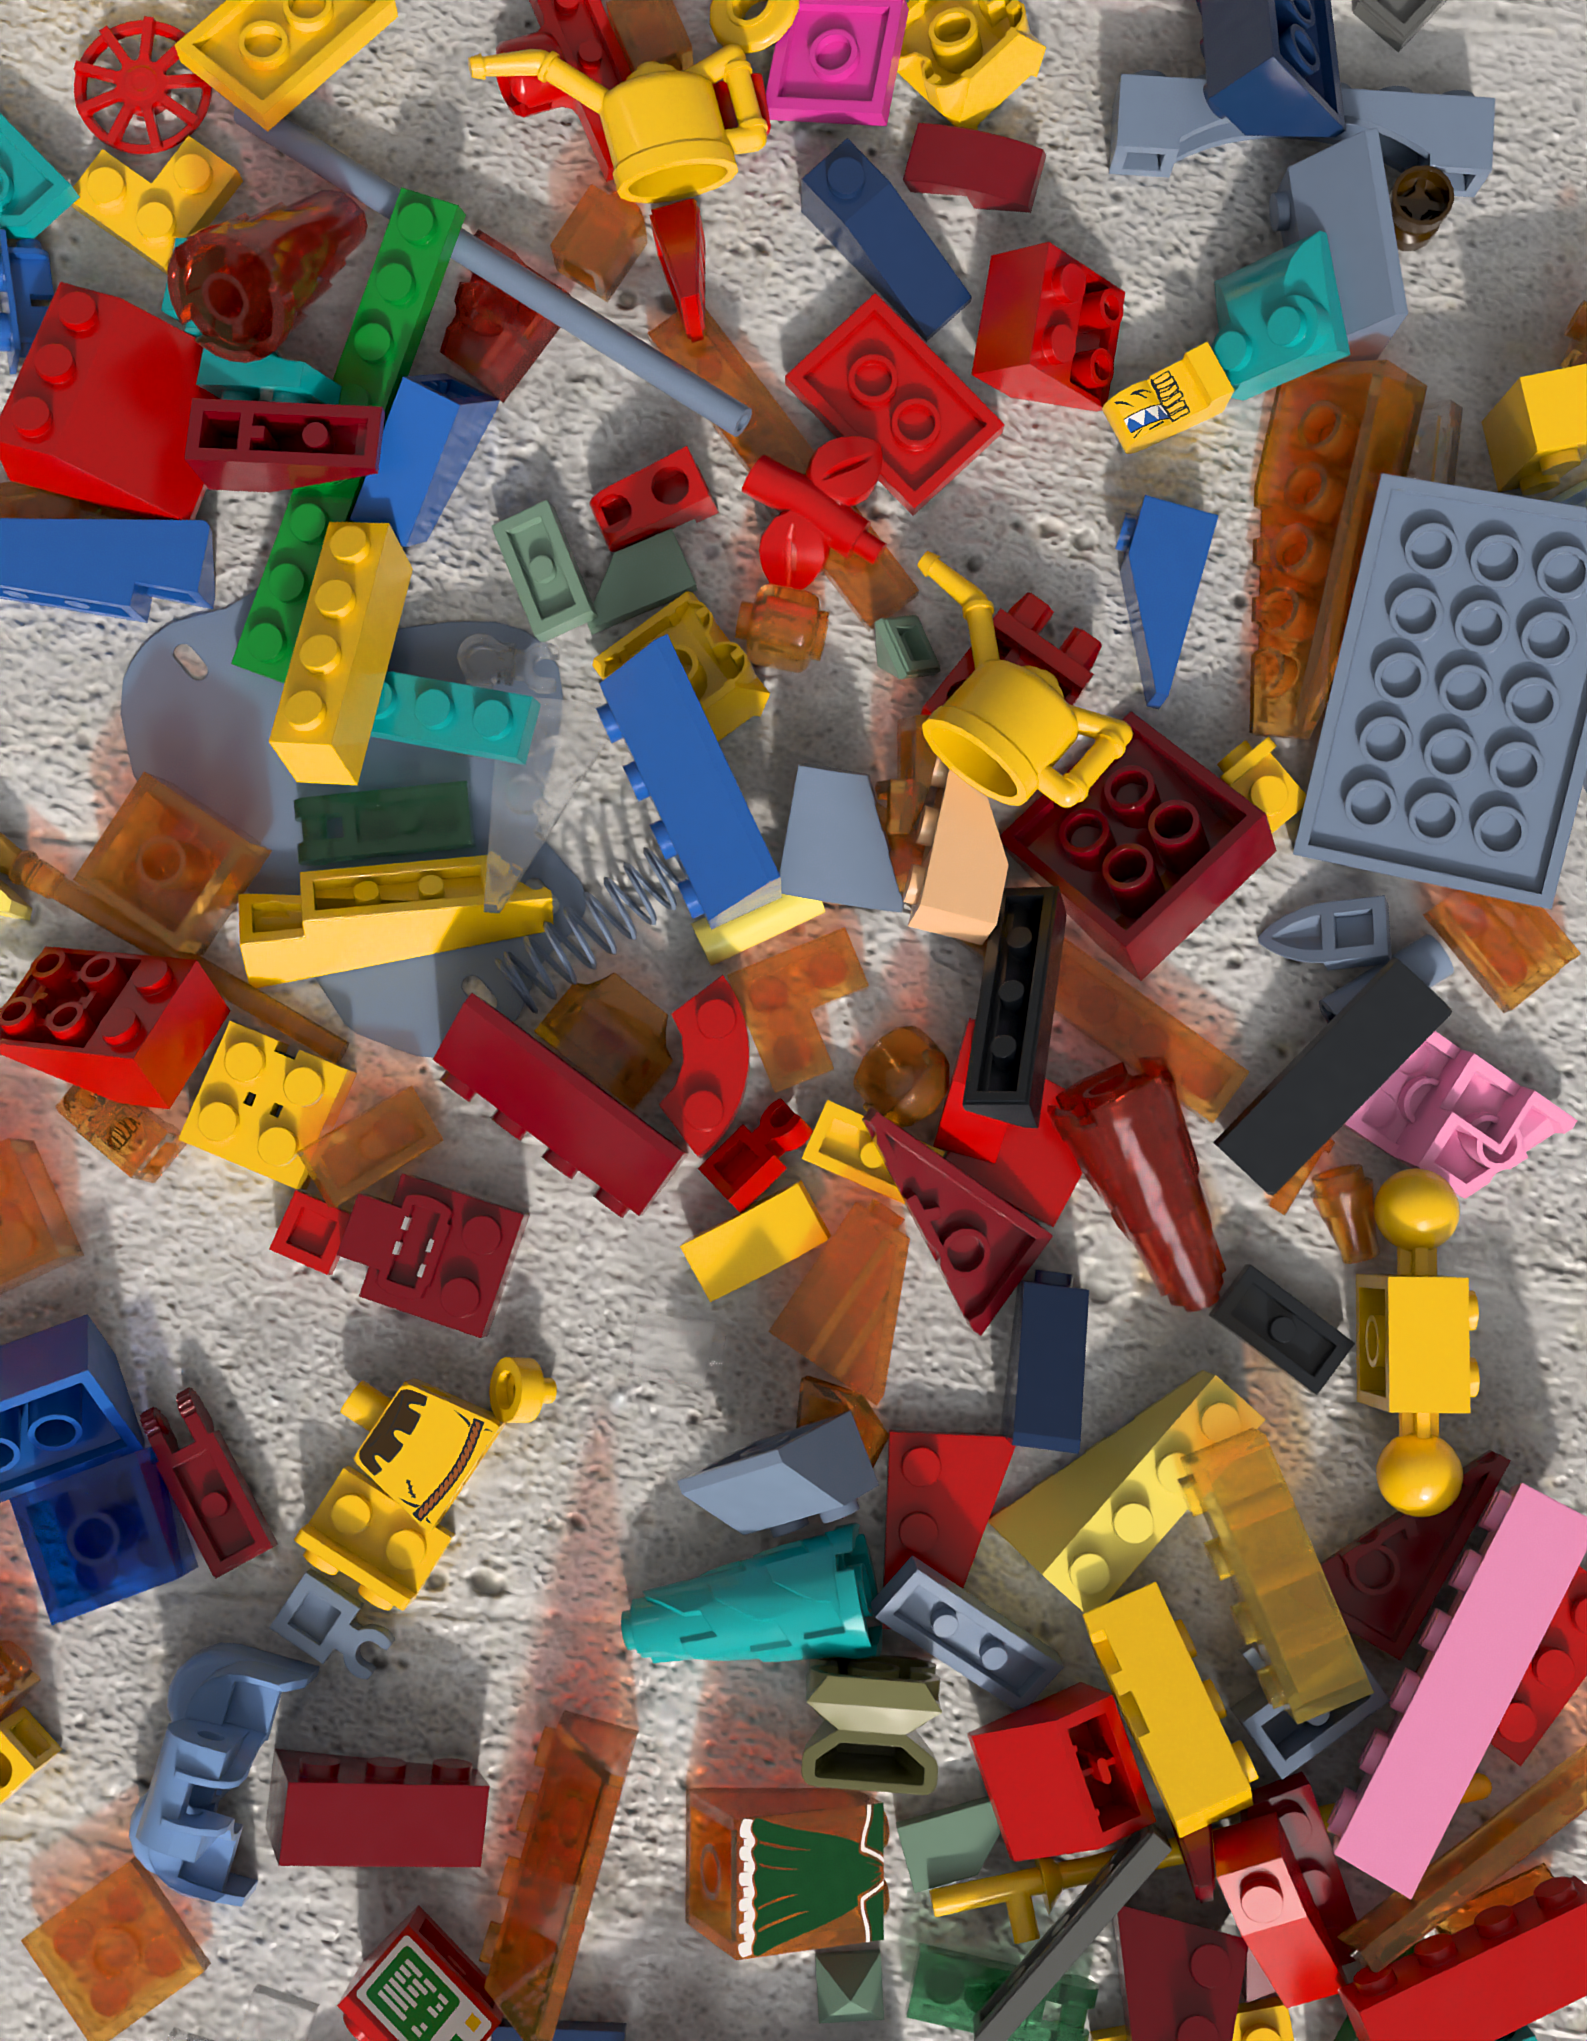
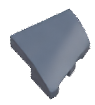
M813 763L798 765L779 873L781 876L782 894L868 909L900 913L903 911L905 904L903 902V891H899L889 856L891 848L886 831L881 827L876 810L877 799L870 774Z

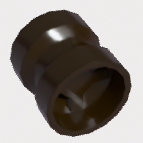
M1428 165L1414 166L1405 170L1394 182L1389 193L1398 250L1416 251L1426 246L1437 233L1440 224L1450 213L1454 203V188L1449 178L1439 169Z

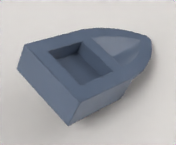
M1385 895L1323 902L1306 906L1281 917L1258 936V943L1284 958L1301 962L1324 963L1328 971L1384 965L1392 959L1389 905Z

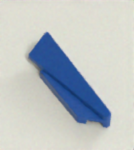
M0 518V599L148 623L152 604L151 597L203 608H214L215 578L212 530L210 525L204 520Z

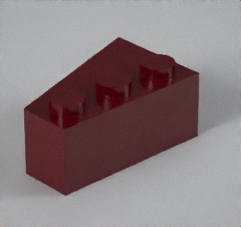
M1123 1906L1113 1917L1112 1925L1116 1942L1120 1994L1122 1995L1126 2041H1232L1248 1946L1244 1939Z

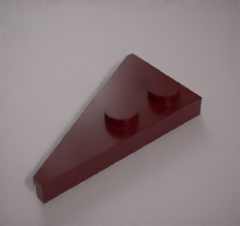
M870 1107L862 1121L966 1323L974 1332L981 1336L1053 1235L876 1109Z
M1488 1450L1462 1468L1463 1483L1461 1491L1454 1503L1446 1510L1429 1517H1415L1397 1511L1291 1582L1285 1592L1401 1661L1511 1460L1501 1454Z

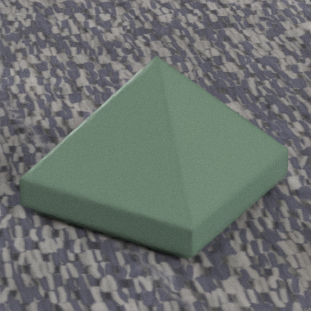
M917 615L887 617L875 622L878 667L900 680L932 676L941 671L939 662Z
M880 1949L815 1953L819 2024L884 2020Z

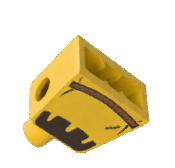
M415 1378L405 1381L393 1399L362 1380L349 1395L340 1413L370 1432L353 1458L356 1464L428 1532L440 1524L506 1425V1423L500 1422L493 1412Z

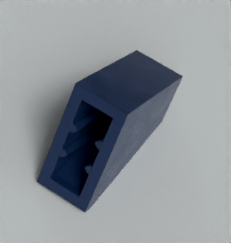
M1035 1269L1034 1282L1021 1280L1017 1286L1000 1433L1013 1446L1079 1454L1089 1290L1073 1287L1074 1274Z

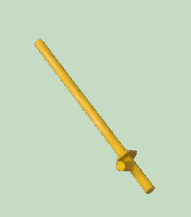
M1475 1773L1459 1805L1488 1798L1492 1792L1490 1779L1482 1773ZM1335 1803L1318 1806L1327 1833H1330L1327 1830L1329 1826L1327 1821ZM1224 1826V1827L1212 1829V1842H1213V1831L1219 1830V1829H1222V1828H1225V1827H1228V1826ZM1176 1837L1168 1838L1172 1851L1155 1870L1184 1864ZM1117 1850L1056 1862L1051 1857L1034 1859L1036 1867L930 1889L929 1894L934 1917L1006 1902L1014 1943L1019 1944L1041 1939L1032 1896L1042 1894L1047 1913L1050 1914L1063 1890L1088 1885Z

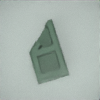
M672 528L614 552L593 603L598 618L587 622L591 635L669 603L686 591H697L696 582Z
M989 1796L896 1822L898 1836L914 1893L979 1874L1001 1833Z

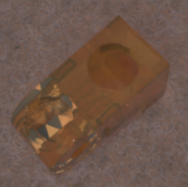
M72 1085L55 1105L57 1111L77 1128L76 1131L130 1178L156 1183L187 1145V1143L178 1140L181 1130L173 1124L165 1122L146 1106L117 1103L75 1085Z

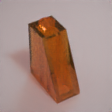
M873 1198L867 1208L858 1202L853 1203L770 1326L768 1332L877 1406L885 1393L910 1238L899 1231L905 1219Z

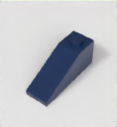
M848 138L801 179V212L926 342L971 302L972 296L891 182Z

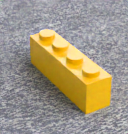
M329 522L269 738V743L296 782L358 785L413 571L389 523Z

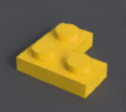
M190 136L185 139L152 183L102 149L73 186L80 198L71 206L168 275L175 239L200 238L242 184L243 179L237 169Z

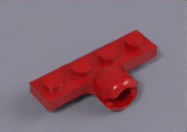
M529 0L540 29L533 33L501 41L496 47V54L527 49H542L549 53L555 51L559 54L561 60L609 90L626 81L627 77L632 74L601 0ZM496 76L501 94L513 115L525 118L560 107L572 109L581 121L606 182L614 180L612 174L614 168L598 113L551 83L541 82L538 80V76Z

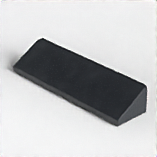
M1059 886L1004 888L997 925L988 936L962 1104L966 1111L1025 1128H1038L1040 1122L1067 916Z
M1394 956L1213 1143L1268 1195L1273 1196L1451 1015V1008Z

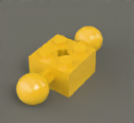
M1412 1168L1402 1170L1390 1176L1379 1188L1374 1201L1373 1210L1377 1227L1381 1234L1397 1247V1274H1356L1357 1402L1386 1412L1399 1413V1436L1392 1439L1383 1448L1377 1461L1376 1479L1378 1487L1386 1501L1398 1511L1415 1517H1429L1439 1514L1450 1507L1457 1499L1462 1488L1463 1469L1460 1459L1454 1449L1439 1437V1413H1470V1397H1476L1478 1394L1480 1383L1479 1368L1476 1359L1470 1357L1469 1330H1475L1477 1327L1479 1307L1476 1293L1473 1290H1469V1278L1437 1275V1247L1445 1243L1457 1227L1460 1217L1458 1197L1452 1186L1437 1173L1425 1169Z

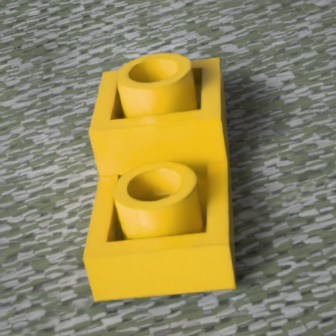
M802 1180L749 1205L742 1213L688 1238L680 1245V1248L706 1296L712 1302L829 1240L831 1234Z

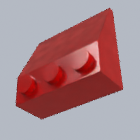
M60 282L0 415V461L9 480L153 520H195L207 486L184 459L192 398L220 399L196 385L204 342L120 297Z

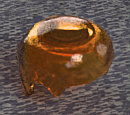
M916 1026L896 1027L880 1037L863 1056L854 1076L853 1086L864 1099L863 1108L867 1112L870 1107H873L901 1128L909 1127L933 1114L949 1088L950 1064L944 1051L920 1028Z

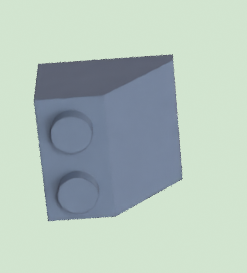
M851 1410L751 1442L677 1481L684 1496L741 1534L747 1535L770 1528L773 1538L792 1533L809 1524L808 1516L820 1514L823 1523H829L846 1517L860 1509L857 1498L879 1486Z

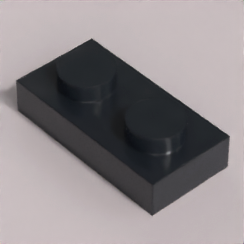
M1246 1264L1209 1313L1212 1319L1314 1395L1319 1394L1355 1345L1352 1340L1251 1264Z

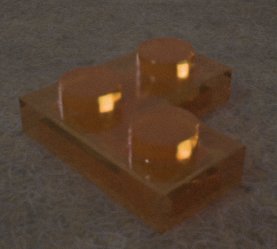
M845 927L727 975L775 1094L834 1071L833 1064L811 1011L869 988L868 981Z

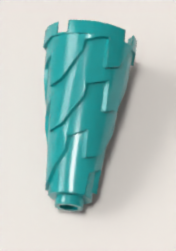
M858 1523L838 1525L834 1531L765 1550L753 1555V1558L722 1565L707 1571L699 1577L642 1591L644 1597L632 1599L630 1610L623 1611L621 1615L622 1636L627 1650H637V1653L642 1658L651 1657L653 1663L693 1659L710 1661L760 1659L763 1662H783L835 1657L856 1660L880 1657L882 1652V1625L867 1628L865 1617L873 1616L870 1602L878 1595V1588L865 1535L859 1534L860 1525Z

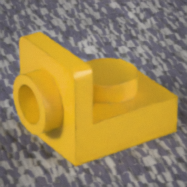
M1268 736L1255 748L1247 740L1243 741L1218 762L1217 766L1224 773L1220 776L1221 780L1266 813L1271 833H1273L1304 807L1306 793L1271 754L1277 745Z

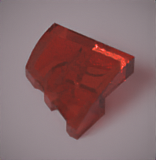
M478 229L474 234L477 238L569 294L563 288L528 267L514 251ZM472 273L470 282H459L454 299L456 305L455 317L446 327L440 353L479 386L504 403L561 327L480 276Z

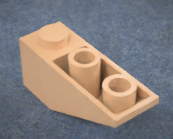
M934 754L927 785L937 787L933 807L924 806L915 837V843L925 845L921 866L911 865L903 893V902L912 904L908 926L982 945L997 925L1009 864L988 797L963 781Z

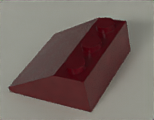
M1130 711L1122 719L1131 726L1133 732L1131 741L1126 745L1125 753L1119 759H1114L1090 787L1088 796L1082 802H1078L1072 807L1064 808L1043 794L1000 835L1004 850L1040 887L1059 886L1066 913L1098 946L1138 980L1142 981L1277 850L1265 812ZM1073 765L1066 773H1069L1075 765Z

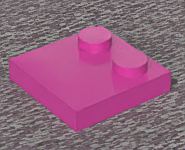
M799 0V9L792 26L775 43L766 90L770 120L887 126L909 12L906 0Z

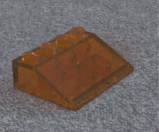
M564 1710L557 1728L544 1727L534 1761V1766L545 1768L539 1793L527 1790L516 1825V1831L527 1833L521 1858L508 1856L497 1896L509 1899L502 1923L490 1921L479 1958L480 1962L491 1964L484 1987L523 2041H553L639 1732L638 1730Z

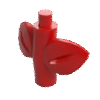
M861 436L839 437L827 441L815 449L808 462L805 474L778 462L766 454H763L750 470L742 486V492L756 501L781 512L773 517L763 531L759 545L760 562L763 572L769 583L779 594L786 597L798 593L817 579L826 566L830 548L847 560L855 553L872 565H875L881 557L887 543L868 532L871 521L852 508L870 496L878 481L883 455L881 444L877 441Z

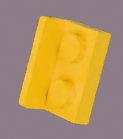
M348 1465L342 1469L311 1520L299 1530L294 1541L306 1549L303 1557L317 1569L330 1575H336L338 1571H341L360 1583L361 1585L357 1589L358 1593L371 1604L390 1611L393 1606L404 1611L415 1600L456 1534L440 1524L428 1532L377 1483Z

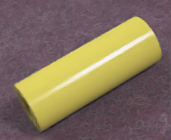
M782 894V898L712 930L706 917L691 923L709 964L713 966L826 912L822 901Z

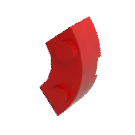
M721 975L671 1013L682 1035L683 1064L676 1085L658 1104L700 1159L714 1148L734 1122L745 1096L750 1072V1041L745 1018L738 999L724 975Z

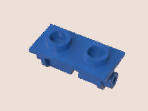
M0 229V352H7L9 373L16 374L19 358L27 357L49 307L31 306V300H52L54 291L50 269V255L42 249L41 242L36 239H22L16 242V247H8L6 230Z

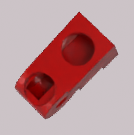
M688 446L606 487L592 497L589 502L590 509L611 552L622 550L658 533L660 534L671 528L674 529L693 519L698 523L719 513L699 466Z

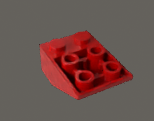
M45 946L40 955L32 962L30 969L8 1001L0 1008V1055L117 1103L170 1109L231 1010L199 962L195 959Z

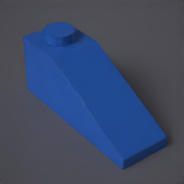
M1145 495L1136 515L1125 512L1115 549L1125 552L1120 569V577L1146 706L1159 710L1169 696L1219 515Z

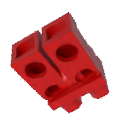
M1027 592L1008 612L1000 608L993 617L999 658L1022 667L1029 665L1052 673L1059 683L1064 700L1074 706L1094 675L1090 671L1102 644L1085 630L1074 627L1059 649L1042 638L1040 633L1051 620L1054 611L1037 596ZM972 647L968 649L923 706L918 723L922 725L938 707L943 706L973 673L975 665Z

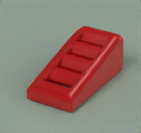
M687 199L652 209V215L649 216L658 260L687 339H691V342L695 343L704 340L706 242L698 202L695 199Z

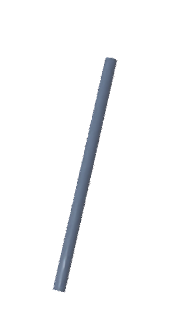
M235 108L234 121L236 124L390 220L401 189L285 117L267 132L240 109ZM461 228L451 259L734 437L739 436L744 431L752 415L750 407Z

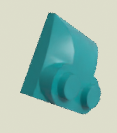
M1318 231L1214 281L1219 332L1212 343L1211 349L1235 390L1231 398L1242 401L1351 355L1326 232Z

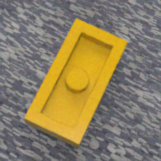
M827 1100L801 1159L905 1205L862 1121L864 1116ZM924 1143L943 1157L945 1151Z

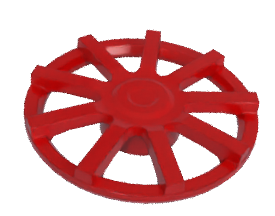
M144 16L143 20L129 21L112 28L105 26L100 29L101 35L89 45L80 61L76 60L73 68L75 71V106L88 129L106 145L132 154L158 153L171 149L185 141L188 136H191L205 118L211 102L212 87L195 73L167 76V70L179 60L175 44L156 62L152 61V50L155 35L166 37L177 43L186 34L174 26L156 21L154 17ZM142 34L139 57L136 60H132L119 43V40ZM109 47L122 65V69L115 71L96 66L94 63ZM88 78L115 84L116 87L87 100ZM171 89H202L201 99L195 114L171 98ZM121 102L123 106L108 133L97 123L93 114L110 105ZM167 109L187 125L175 135L162 141L156 115ZM134 114L144 117L150 140L149 144H135L123 141L125 130Z

